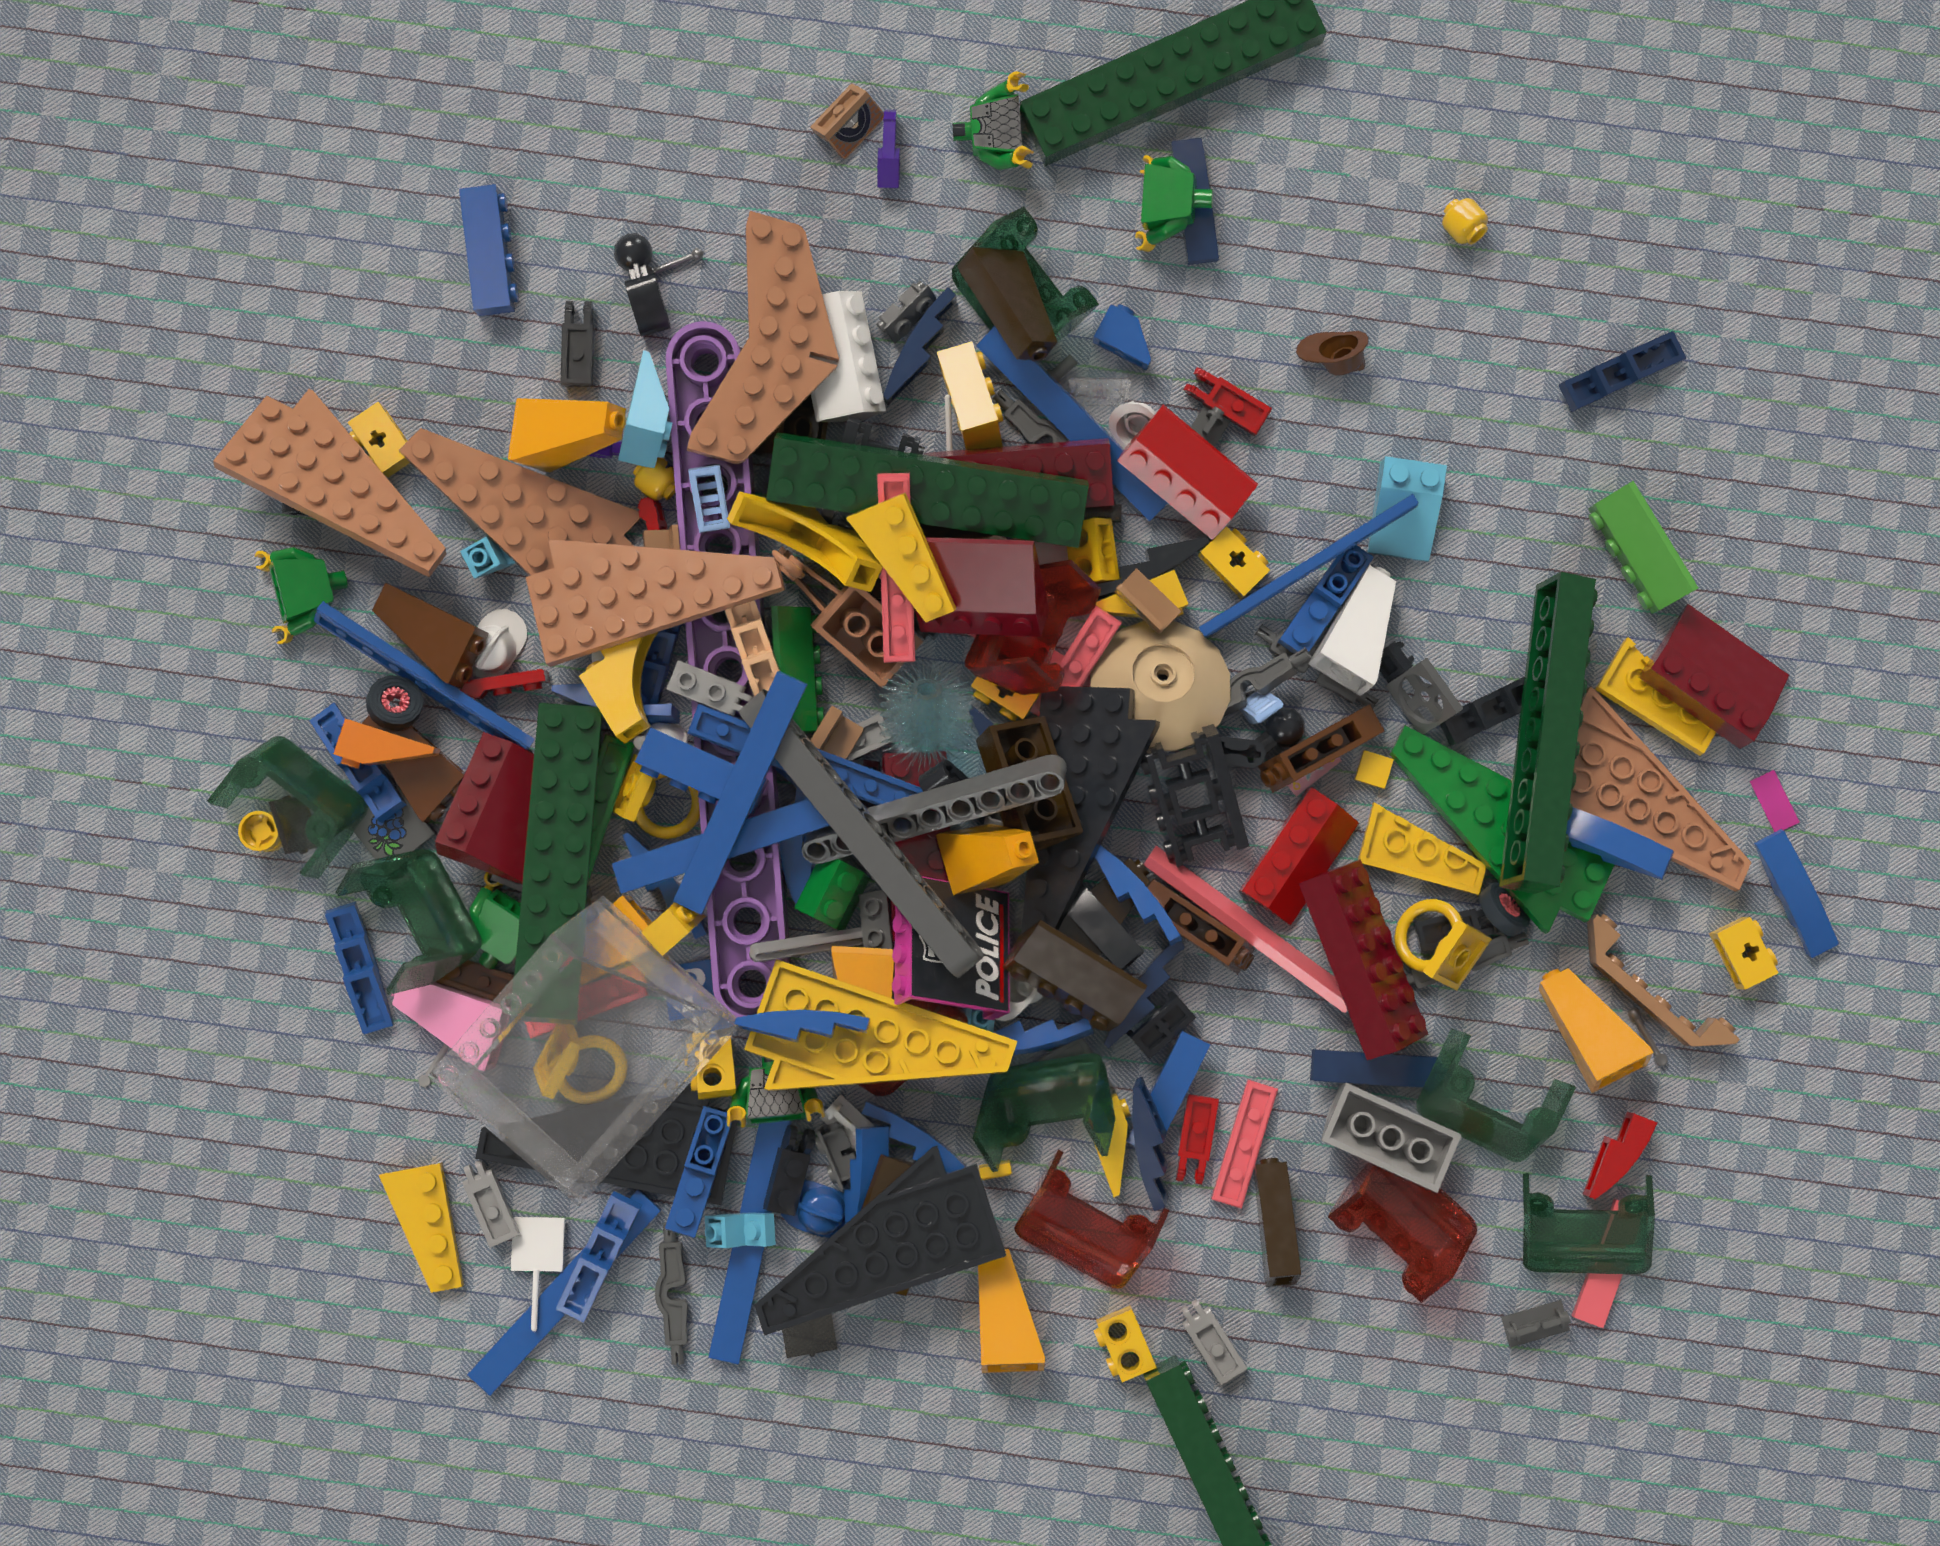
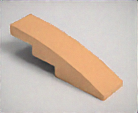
M756 601L726 609L725 613L755 697L762 689L769 691L777 671L780 670Z

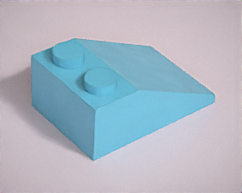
M643 350L618 460L655 468L657 458L664 459L673 422L667 421L669 406L650 352Z
M1387 456L1382 459L1379 466L1372 519L1411 494H1414L1419 504L1414 510L1370 536L1367 553L1429 562L1443 497L1447 465Z

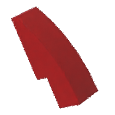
M1627 1111L1617 1139L1604 1136L1583 1195L1596 1199L1615 1185L1638 1160L1650 1141L1658 1122Z

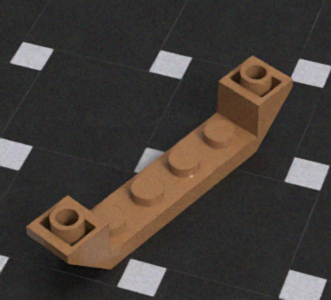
M1598 914L1591 915L1590 920L1587 922L1590 963L1685 1046L1694 1047L1736 1044L1740 1040L1733 1033L1736 1029L1722 1017L1719 1020L1708 1017L1698 1030L1693 1032L1696 1027L1682 1015L1677 1018L1669 1011L1672 1006L1659 995L1653 997L1645 990L1648 985L1635 974L1629 976L1622 969L1625 965L1613 954L1605 955L1621 935L1615 930L1617 927L1616 923L1604 914L1601 916Z

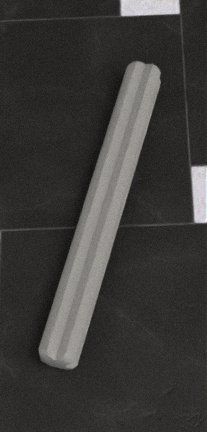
M862 928L754 943L750 946L749 956L754 962H762L831 951L832 946H863Z

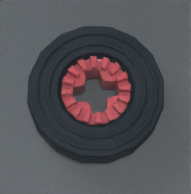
M387 675L378 679L370 687L366 697L367 712L372 721L380 727L388 730H403L412 726L419 719L423 708L422 693L418 686L410 679L400 675ZM395 698L399 699V706L395 708L389 706L390 701H393Z
M1495 882L1481 892L1479 898L1481 908L1489 921L1498 930L1508 936H1516L1528 927L1530 918L1504 888L1499 887L1500 883Z

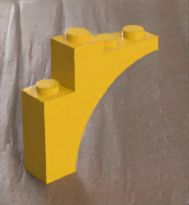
M739 491L727 517L732 525L765 535L795 549L827 569L844 586L868 592L872 591L883 566L854 530L828 524L815 507L766 500L767 498Z
M658 632L601 650L605 659L589 664L585 672L579 675L611 730L624 744L651 727L643 708L641 677L648 650Z

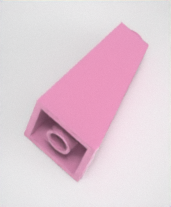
M401 974L400 979H395L390 994L394 997L393 1006L477 1068L485 1070L495 1067L511 1018L512 1006L499 1004L410 974Z

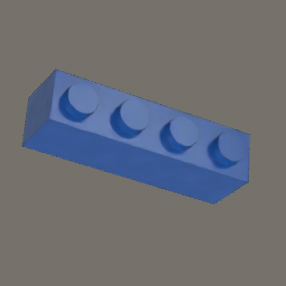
M496 184L460 188L459 194L473 310L478 316L515 312L514 302H519V295L516 283L512 284L510 272H515V262L513 254H508L507 242H511L512 237L509 223H504L503 212H508L506 194L501 193Z
M651 727L635 760L636 763L642 765L640 772L656 779L659 774L671 778L669 785L685 792L688 786L700 791L699 798L714 805L717 799L720 798L734 767V764ZM766 778L749 812L754 815L769 780Z

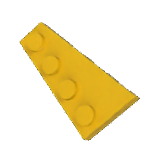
M906 492L846 518L925 622L956 610V606Z
M1627 637L1622 642L1595 690L1701 756L1705 753L1716 732L1638 678L1650 658L1648 656L1644 657L1635 647L1636 644Z
M1372 803L1358 860L1361 859L1362 864L1479 895L1486 866L1481 861L1438 839L1433 834L1422 830L1406 819L1386 810L1379 804Z
M442 1162L380 1174V1180L430 1292L463 1287V1276Z

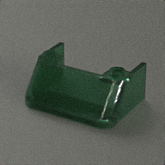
M275 736L237 761L207 801L211 805L228 809L243 788H256L267 776L314 812L306 823L305 832L307 838L318 849L299 873L305 877L319 879L364 819L369 806L353 787L292 740L282 736Z
M420 849L353 863L336 890L338 897L366 891L371 902L378 907L392 908L398 906L422 955L416 956L411 961L401 965L386 989L388 995L433 984L475 956L482 945V938L440 858L430 850Z
M1451 1028L1418 1097L1416 1107L1419 1115L1461 1134L1462 1138L1512 1162L1524 1161L1555 1133L1576 1087L1554 1078L1542 1106L1530 1110L1523 1124L1470 1099L1475 1086V1079L1468 1069L1458 1065L1471 1035Z
M1096 1053L1014 1065L1009 1066L1007 1073H994L990 1075L972 1139L992 1172L999 1170L1004 1148L1021 1145L1028 1137L1031 1126L1083 1118L1082 1122L1101 1156H1108L1116 1117L1107 1068L1101 1056Z
M1523 1173L1522 1251L1523 1265L1526 1269L1533 1272L1642 1274L1650 1270L1652 1266L1655 1224L1652 1175H1646L1644 1195H1627L1618 1202V1210L1554 1209V1201L1548 1195L1540 1192L1530 1193L1529 1173Z

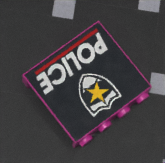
M922 876L978 944L984 957L960 978H957L945 967L895 906V917L893 920L895 947L892 954L895 963V977L892 982L894 1004L900 1005L910 999L982 1010L983 1019L995 1020L1010 1013L1009 971L1002 968L1009 955V892L986 888L953 895L949 881Z

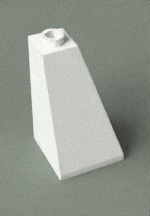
M1371 565L1366 568L1308 663L1359 696H1362L1377 682L1396 581L1390 578L1391 575L1388 571L1378 566L1372 567Z

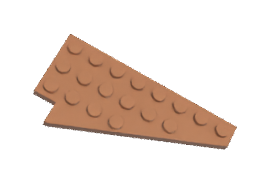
M422 428L399 449V453L529 576L554 568L548 543L549 540L634 546L624 537L641 519L638 511Z
M1587 688L1581 703L1583 722L1578 729L1577 741L1580 744V750L1574 763L1573 772L1576 773V783L1571 790L1570 803H1572V807L1613 822L1674 851L1671 861L1735 892L1740 890L1751 861L1594 688Z

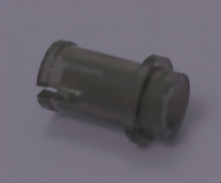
M1114 501L1112 506L1086 507L1084 520L1105 518L1112 519V525H1115V522L1121 523L1122 504H1116V501Z

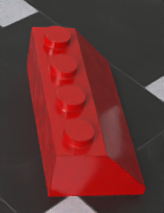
M1164 404L1129 442L1117 460L1211 540L1231 521L1258 486L1256 481Z
M1313 787L1307 788L1239 892L1291 926L1306 904L1299 883L1328 871L1359 822L1337 803Z

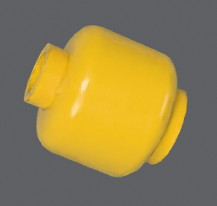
M1465 198L1460 201L1454 199L1445 207L1442 225L1458 244L1469 243L1472 245L1486 234L1488 230V216L1473 199Z
M658 457L655 468L640 465L635 467L633 471L635 475L634 485L647 497L652 498L654 501L661 500L663 497L669 500L676 493L674 467L665 459Z

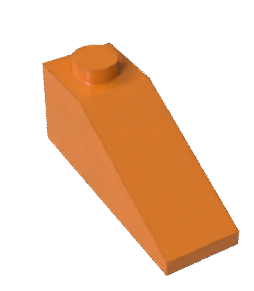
M345 718L333 754L342 757V764L359 769L360 763L370 766L437 756L441 749Z

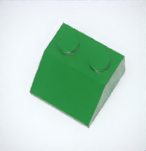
M839 859L816 864L794 909L838 931L845 930L859 902L858 894H863L871 877Z

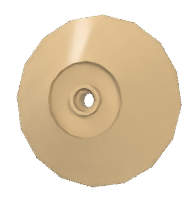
M1145 621L1120 629L1113 636L1090 673V687L1131 688L1134 690L1132 719L1159 721L1160 727L1149 748L1161 742L1164 751H1177L1194 745L1191 733L1196 731L1197 733L1203 732L1202 727L1214 724L1215 727L1220 725L1231 700L1230 672L1219 649L1204 637L1200 631L1176 621H1172L1160 635ZM1165 674L1168 679L1164 681L1159 680L1157 675Z

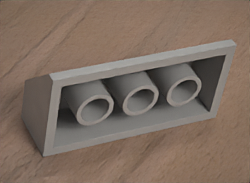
M1342 1083L1339 1085L1328 1111L1321 1141L1438 1193L1461 1134L1351 1084Z

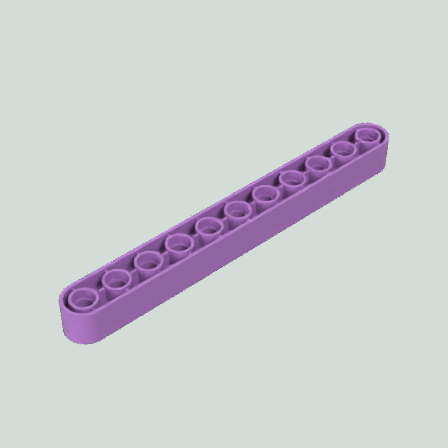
M706 321L694 322L681 328L670 340L666 351L670 422H673L671 439L680 550L708 552V546L713 539L726 537L733 544L731 554L760 556L759 535L757 532L732 525L731 523L730 528L703 533H699L688 469L720 464L721 475L728 481V489L725 493L728 515L739 491L755 495L752 455L743 463L733 464L686 451L692 430L740 353L737 341L727 329L716 323ZM703 354H712L719 359L718 368L708 376L699 375L694 371L696 359ZM712 476L697 478V484L705 483ZM703 490L699 491V496H705ZM719 501L701 503L702 509L720 506ZM722 514L703 516L704 522L722 519ZM760 598L755 601L766 630L764 600ZM712 614L686 622L688 664L717 675V669L722 662L726 660L738 661L742 666V676L736 683L746 687L745 694L754 697L729 622H717ZM691 700L693 718L698 704L701 703ZM741 700L739 705L745 706L748 702ZM736 711L734 717L743 720L740 713ZM694 737L696 748L735 765L739 753ZM770 766L765 777L769 781L754 815L749 813L746 819L779 809L776 767ZM699 798L701 834L704 833L719 799H717L714 805ZM780 842L755 850L757 856L756 864L748 872L737 871L732 866L731 858L728 859L707 904L713 992L721 1009L734 1019L757 1014L764 994L763 992L758 997L746 995L740 986L743 974L748 970H757L764 975L767 986L776 961L774 959L754 962L749 956L750 946L754 943L789 938L786 886L781 863ZM746 907L756 909L761 916L759 930L751 935L743 934L736 926L738 912ZM791 957L778 959L791 964Z

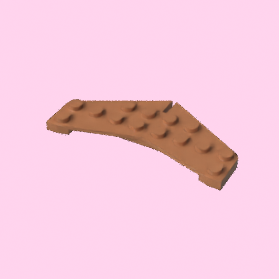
M753 211L749 212L745 228L749 338L692 430L686 450L733 464L745 462L838 366L810 358V355L835 362L839 361L805 230L798 224Z

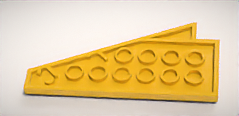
M776 959L757 1014L788 1010L840 1012L869 1018L870 1023L867 1034L835 1026L833 1038L801 1030L799 1042L797 1043L750 1031L744 1050L774 1060L764 1087L765 1090L774 1091L1007 1073L1017 1041L907 1003L895 1005L894 999Z

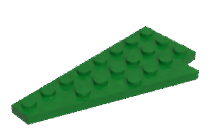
M1405 725L1401 729L1389 755L1500 883L1512 786L1511 780ZM1569 841L1563 856L1565 876L1562 883H1560V887L1536 894L1504 889L1541 932L1546 934L1550 932L1559 910L1584 923L1590 920L1614 864L1603 861L1600 855L1571 846Z

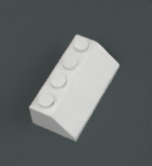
M836 291L822 294L839 361L835 362L814 355L809 356L810 358L838 365L811 394L816 422H847L849 416L863 421L886 412L862 291Z

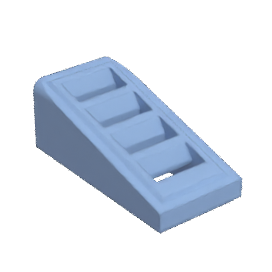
M720 464L688 469L699 533L730 528V522L727 519L728 510ZM715 475L716 481L697 484V478ZM717 488L718 494L699 496L700 490ZM720 502L718 507L706 509L701 507V503ZM722 514V519L704 522L703 516Z
M1254 692L1246 698L1247 705L1240 709L1247 721L1253 725L1267 719L1281 709L1284 704L1270 692L1266 695Z

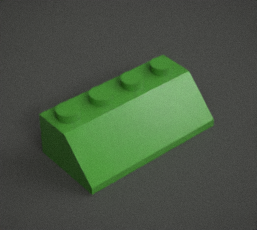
M1634 481L1588 508L1591 513L1589 514L1591 524L1597 531H1602L1606 538L1605 546L1608 552L1613 557L1617 556L1623 566L1621 567L1622 575L1628 583H1633L1639 592L1637 599L1645 610L1649 609L1651 614L1699 588Z

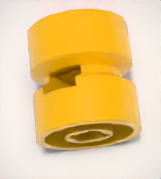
M253 811L242 818L238 827V835L243 845L250 850L273 852L285 845L289 836V828L283 817L276 813Z

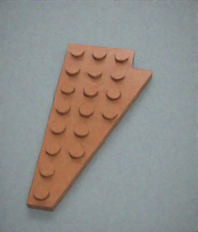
M311 389L307 390L294 408L266 395L213 460L214 468L427 577L432 575L446 556L445 546Z
M565 540L548 541L554 568L526 577L545 662L550 667L785 590L779 563L774 557Z

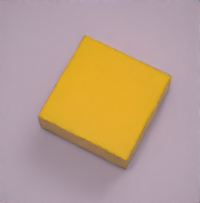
M1363 750L1354 780L1385 789L1394 759Z
M1010 1160L979 1165L980 1175L983 1180L1012 1174Z

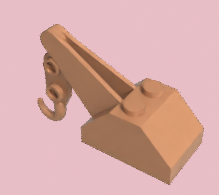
M781 547L778 551L773 550L772 555L778 561L780 570L791 580L795 581L821 611V614L811 624L812 628L883 688L905 662L884 663L882 604L868 591L844 586L841 591L805 566L784 547ZM802 571L836 595L828 606L802 580L805 576ZM915 634L916 651L923 641Z

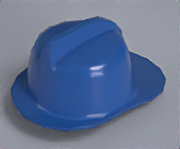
M804 1180L796 1215L791 1216L782 1213L781 1215L789 1225L796 1229L816 1236L830 1238L845 1225L844 1193L814 1181Z

